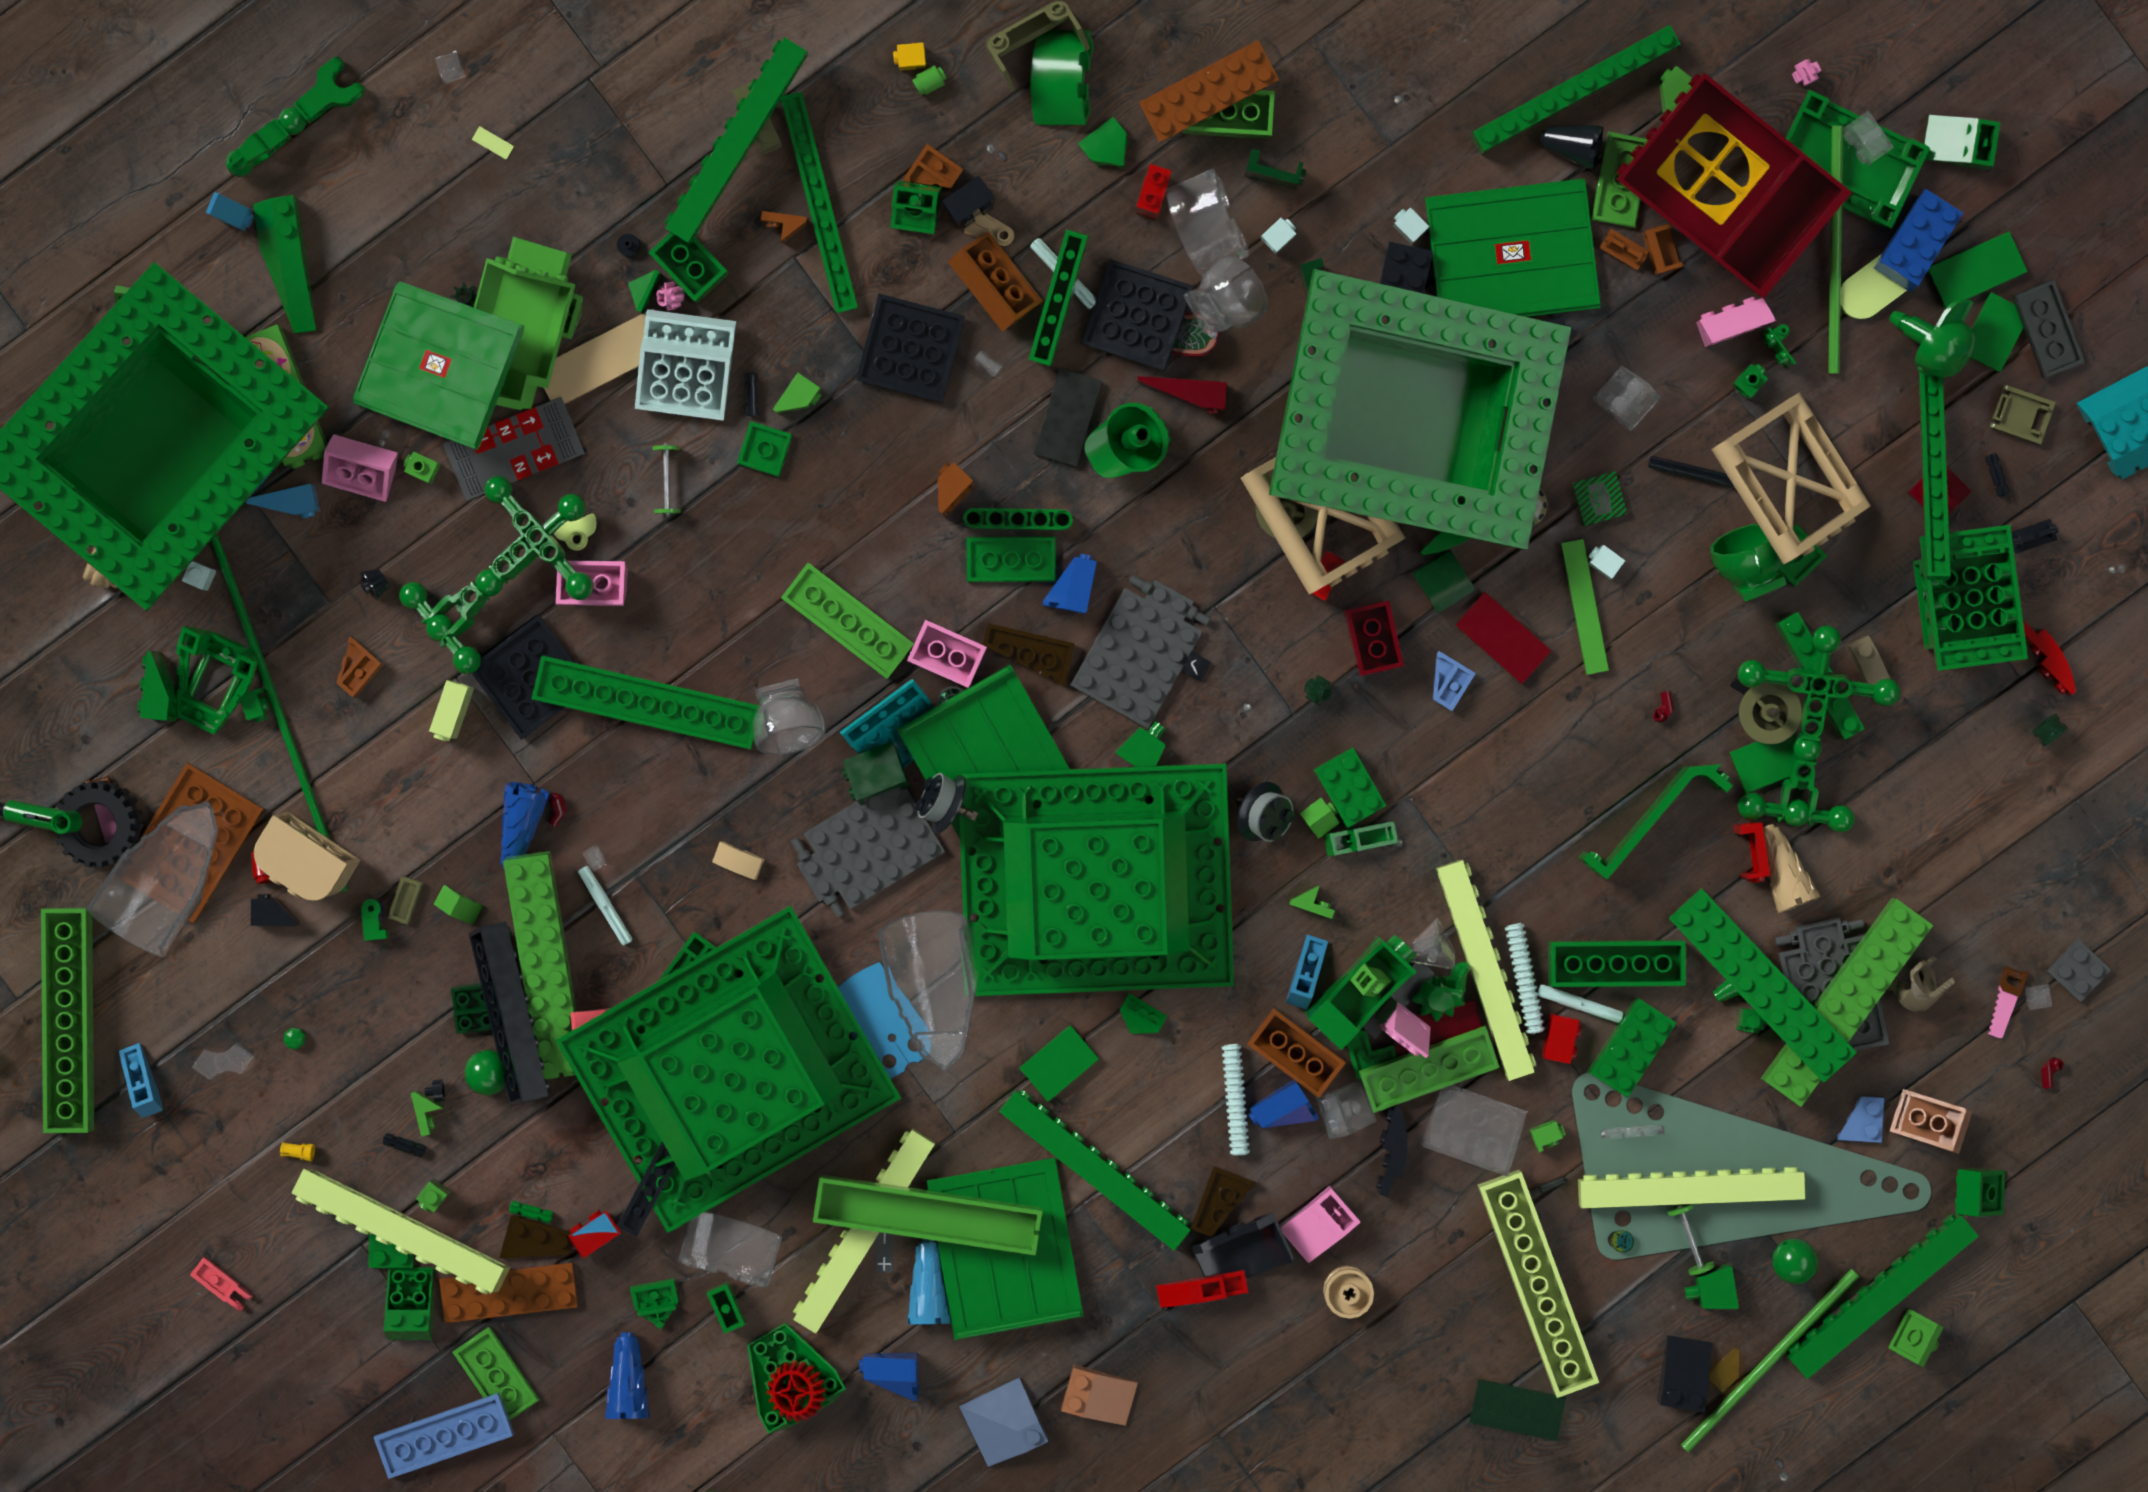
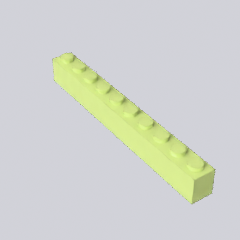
M1458 860L1438 867L1436 871L1466 960L1470 964V972L1506 1078L1511 1081L1534 1073L1533 1067L1536 1066L1533 1054H1528L1526 1046L1529 1045L1526 1033H1521L1519 1024H1522L1519 1012H1514L1511 1003H1514L1515 1000L1511 990L1507 991L1504 982L1508 980L1504 969L1499 968L1497 961L1501 959L1497 948H1492L1490 940L1493 939L1490 927H1485L1483 919L1486 918L1483 906H1478L1476 897H1479L1478 890L1475 884L1471 885L1469 876H1472L1469 864H1464L1463 860Z
M912 1128L911 1132L905 1131L899 1141L902 1143L899 1151L894 1149L887 1160L891 1164L887 1170L882 1168L875 1179L879 1183L902 1187L910 1185L935 1145V1141ZM845 1227L840 1235L843 1238L839 1246L835 1244L828 1256L832 1257L827 1265L825 1263L822 1264L817 1272V1275L820 1276L816 1283L811 1282L805 1291V1294L808 1296L804 1303L799 1301L793 1310V1313L796 1314L793 1320L815 1334L817 1333L879 1232Z
M1768 1167L1762 1168V1172H1753L1751 1168L1740 1169V1173H1731L1730 1169L1717 1170V1174H1709L1708 1170H1697L1692 1175H1686V1171H1674L1673 1175L1664 1176V1172H1651L1650 1176H1642V1173H1628V1177H1619V1174H1606V1178H1597V1175H1583L1584 1179H1578V1197L1581 1208L1805 1199L1804 1172L1798 1170V1167H1784V1171H1776L1775 1168Z

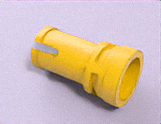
M282 1142L280 1148V1156L300 1158V1160L304 1159L308 1162L313 1161L315 1154L314 1144L303 1143L299 1145Z

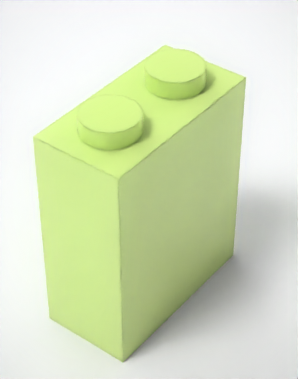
M446 680L429 730L435 733L434 738L443 741L457 739L474 691L473 687Z

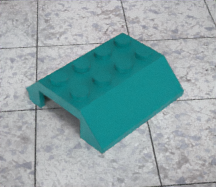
M2148 366L2076 403L2085 422L2092 423L2111 460L2107 462L2111 472L2117 477L2119 476L2121 480L2136 473L2135 467L2138 470L2148 467Z
M911 679L840 731V733L858 754L893 741L898 748L905 768L914 761V758L898 733L897 728L935 706L916 681Z

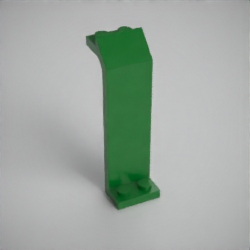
M1722 764L1683 767L1605 861L1592 851L1590 853L1583 851L1578 859L1599 877H1604L1607 880L1692 778L1700 775L1720 792H1728L1733 785L1729 783L1731 778L1724 772L1717 771Z

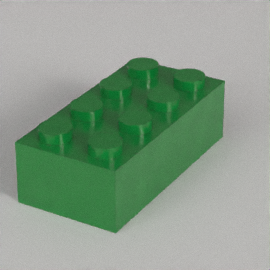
M1635 997L1623 1015L1622 1021L1618 1023L1587 1072L1628 1098L1676 1025V1022Z

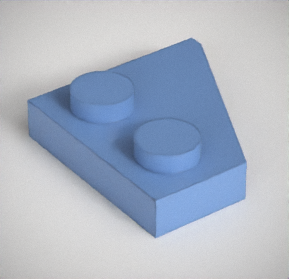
M1438 651L1432 700L1453 711L1476 673Z
M1860 1096L1853 1112L1848 1116L1845 1126L1837 1135V1139L1882 1143L1884 1098Z

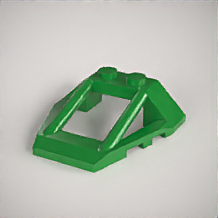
M183 626L177 644V655H179V666L177 667V675H179L177 717L211 734H216L224 726L247 693L253 681L258 660L252 649L217 632ZM190 654L194 656L203 654L188 686ZM212 657L232 666L231 674L235 675L219 710L193 698Z

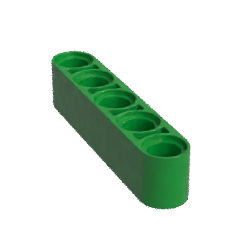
M970 508L963 516L964 523L970 529L1064 531L1069 529L1073 522L1071 513L1063 509ZM973 512L980 516L979 522L975 525L969 524L967 521L968 515ZM993 513H999L1002 516L1000 524L993 525L990 523L989 518ZM1016 513L1022 514L1025 518L1023 524L1018 526L1012 523V517ZM1037 514H1044L1047 517V522L1043 526L1035 524L1034 517ZM1060 514H1065L1069 517V523L1066 526L1057 524L1056 519Z

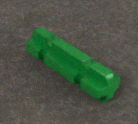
M512 1201L509 1207V1212L517 1215L519 1213L523 1217L534 1220L541 1219V1222L550 1223L553 1217V1212L545 1209L543 1211L541 1210L542 1208L528 1204L521 1205V1202Z

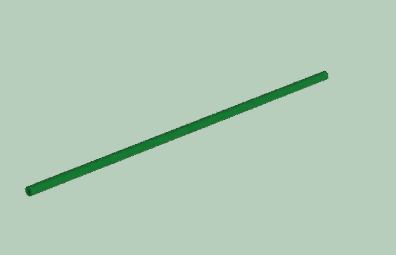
M216 534L211 540L212 546L250 649L253 650L258 660V671L318 832L330 839L218 534ZM347 884L340 893L349 890Z

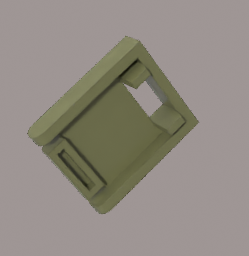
M2004 385L2002 390L2009 392V396L2003 393L2000 394L1992 417L1993 420L1999 422V425L1990 423L1989 428L2041 445L2056 402ZM2037 410L2045 412L2039 431L2031 430Z

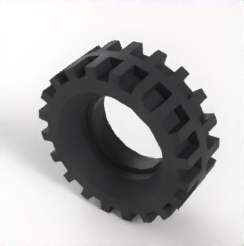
M92 781L74 787L72 791L67 792L64 795L65 798L58 802L57 808L65 811L74 810L80 814L88 805H103L113 813L116 819V831L114 837L103 845H94L87 842L80 835L79 830L74 833H57L59 839L55 841L57 845L61 844L65 849L62 853L65 856H72L73 862H81L84 864V867L97 866V868H101L127 858L128 854L136 847L137 841L142 837L140 830L144 827V822L140 821V815L143 814L142 809H137L135 803L138 801L136 798H131L128 795L129 790L119 788V784L114 782Z

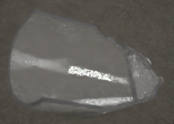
M207 801L193 806L185 805L178 807L161 821L155 830L148 835H144L141 841L133 848L127 849L86 908L107 929L150 954L159 957L166 956L202 901L219 835V828L213 808Z
M953 911L919 912L889 922L880 929L878 937L889 997L899 1009L898 1014L901 1019H904L909 1029L908 1033L920 1056L925 1060L929 1059L941 1068L940 1071L945 1072L949 1070L966 1050L978 980L968 920L962 914Z

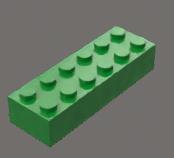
M1548 941V986H1686V941Z

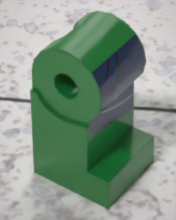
M368 899L361 906L364 941L390 938L389 929L383 930L381 915L384 907L381 901L377 899Z

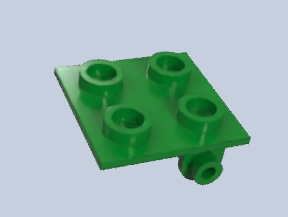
M1784 324L1777 326L1773 330L1769 327L1761 332L1763 343L1768 348L1774 350L1776 353L1775 359L1782 367L1785 365L1786 368L1795 365L1796 362L1781 343L1789 335V327Z

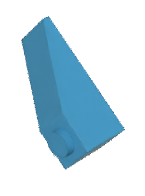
M214 192L206 211L207 214L242 231H245L246 227L249 228L253 221V211Z
M313 484L251 497L246 501L250 505L301 516L302 519L314 517V512L320 511L315 485Z
M1307 934L1285 1003L1307 1010L1314 994L1328 941Z
M137 1043L119 1050L132 1108L142 1118L162 1111L163 1106L159 1090L141 1044Z

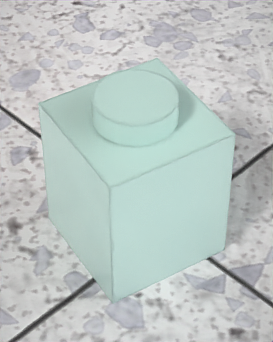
M1411 207L1407 211L1402 209L1394 217L1396 222L1393 227L1411 245L1429 228Z
M1280 218L1261 236V240L1276 255L1296 236L1294 232L1296 228L1288 219L1284 221Z
M1605 545L1600 546V548L1595 547L1588 556L1591 559L1588 564L1609 580L1615 576L1625 562L1624 559Z
M192 561L188 565L182 581L201 590L208 591L217 570Z

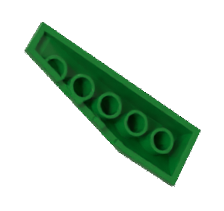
M294 195L255 203L253 208L259 249L294 334L317 331L298 198Z

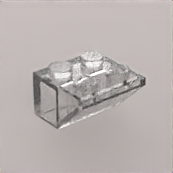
M1621 366L1592 399L1618 423L1632 431L1661 397L1648 382L1624 366Z

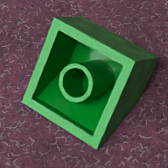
M1958 1169L1956 1176V1214L1975 1217L2003 1215L2005 1170Z

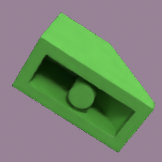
M1677 66L1672 71L1668 68L1660 78L1663 81L1659 86L1663 113L1667 109L1671 111L1676 105L1673 102L1681 91L1686 93L1691 87L1688 83L1692 77Z
M797 373L773 410L779 414L806 409L811 404L815 406L822 396L820 394L821 388Z

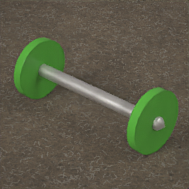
M665 442L661 446H652L653 451H663L664 509H654V514H665L668 517L670 514L681 513V509H670L669 451H678L679 446L668 445Z
M1678 1204V1206L1669 1209L1667 1213L1668 1216L1679 1214L1697 1263L1696 1266L1688 1270L1689 1275L1704 1274V1272L1713 1269L1715 1265L1714 1262L1702 1263L1685 1215V1212L1693 1209L1694 1206L1693 1204Z

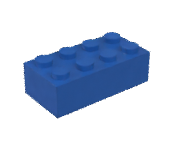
M1925 189L1916 198L1873 268L1909 292H1912L1919 286L1963 215V212Z

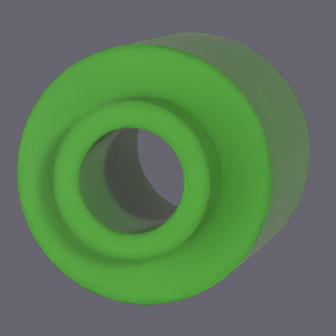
M935 65L917 74L916 78L912 81L921 96L925 93L928 95L944 86L943 80L947 78L941 67L936 69Z

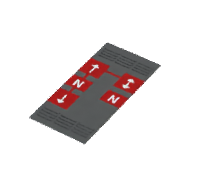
M562 397L487 426L478 450L452 440L443 444L466 501L485 494V484L493 476L506 477L510 483H513L585 454Z

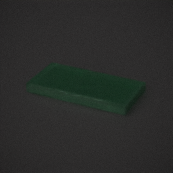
M1478 1378L1469 1422L1557 1441L1566 1396L1557 1398L1552 1393Z

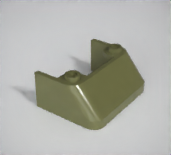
M1051 2L995 33L986 40L985 48L1011 92L1015 91V88L1000 57L1063 22L1068 21L1085 50L1090 49L1081 26L1065 2Z

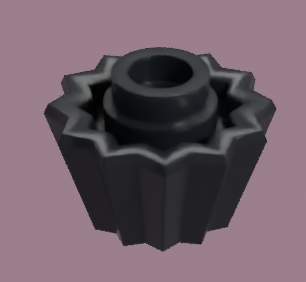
M379 569L363 571L360 574L363 581L361 587L367 595L371 594L375 600L389 587L386 578Z

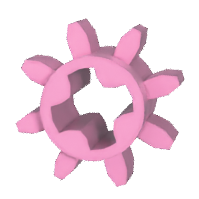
M1806 59L1794 66L1796 71L1792 76L1796 84L1802 82L1803 86H1806L1818 80L1817 73L1822 70L1817 61L1811 63L1810 59Z
M674 282L664 283V285L659 286L660 290L657 291L656 298L660 306H666L667 311L682 306L681 302L684 300V292L680 286L675 287Z

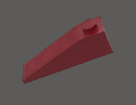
M1137 376V383L1200 409H1206L1208 414H1220V411L1225 410L1227 382Z

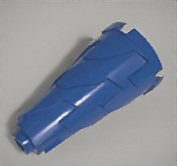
M507 782L505 784L500 860L503 869V861L506 857L526 854L549 799L550 792L546 789L541 788V792L538 793L536 792L535 785L521 782H510V784Z
M634 1332L620 1333V1337H616L614 1344L613 1366H611L610 1388L607 1390L605 1419L650 1418L647 1387H645L644 1366L641 1363L638 1337H634Z

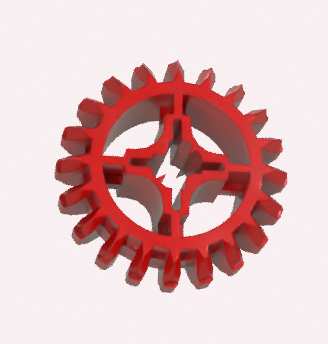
M795 1360L792 1363L786 1362L783 1366L777 1367L776 1372L771 1374L770 1377L773 1380L768 1381L767 1385L772 1389L767 1390V1394L772 1395V1398L768 1402L775 1403L773 1410H780L779 1417L786 1415L788 1421H791L793 1418L795 1422H799L802 1419L806 1421L810 1419V1416H815L817 1410L822 1409L823 1406L820 1402H824L826 1398L821 1394L825 1393L827 1389L821 1387L825 1380L818 1379L821 1372L813 1373L814 1366L811 1365L807 1368L806 1362L803 1361L799 1364ZM790 1374L788 1386L783 1388L784 1380ZM810 1395L808 1405L803 1408L805 1396Z

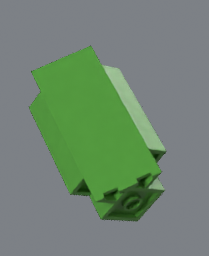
M513 237L507 259L496 256L495 260L486 259L474 308L525 326L496 405L522 410V408L531 409L537 386L549 387L576 285L569 282L566 276L572 256L571 253Z

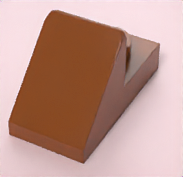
M762 211L761 221L766 223V227L779 228V225H783L782 243L808 224L807 217Z

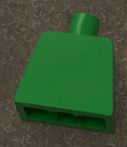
M1156 721L1148 732L1140 727L1115 753L1135 767L1156 766L1166 744L1159 740L1166 728Z
M1730 1264L1713 1268L1704 1272V1274L1695 1275L1696 1286L1684 1287L1686 1301L1698 1299L1699 1305L1703 1309H1739L1733 1268Z

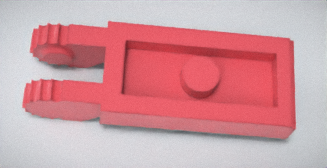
M206 1256L202 1258L190 1274V1276L218 1298L228 1302L238 1311H242L244 1305L231 1296L234 1291L248 1300L253 1297L247 1289L240 1286L238 1281Z

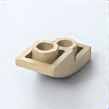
M723 841L719 843L712 862L730 871L757 880L764 859Z

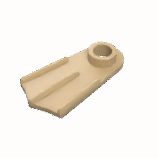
M980 213L975 217L976 221L972 225L964 228L965 234L977 238L989 231L1001 246L1011 244L1014 239V233L1010 227L988 214L983 216ZM1003 231L1008 233V238L1005 240L999 236Z

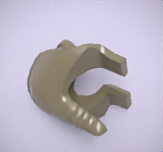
M1934 956L1927 961H1921L1910 971L1912 984L1905 981L1899 982L1896 979L1887 988L1896 994L1898 1002L1905 1009L1917 1013L1925 1011L1954 985L1955 981L1952 977L1937 988L1935 972L1930 967L1937 960ZM1920 970L1924 975L1922 983L1919 977Z

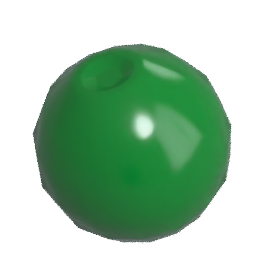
M482 1050L474 1053L468 1059L464 1073L465 1081L471 1090L480 1095L490 1096L501 1092L505 1088V1068L497 1055V1051Z
M1791 1238L1782 1241L1774 1250L1772 1266L1774 1272L1782 1281L1792 1285H1799L1811 1280L1817 1272L1819 1260L1817 1252L1808 1242L1802 1239Z

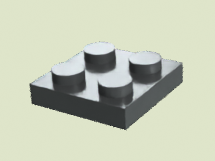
M2076 939L2046 972L2078 1002H2082L2111 969L2079 939Z

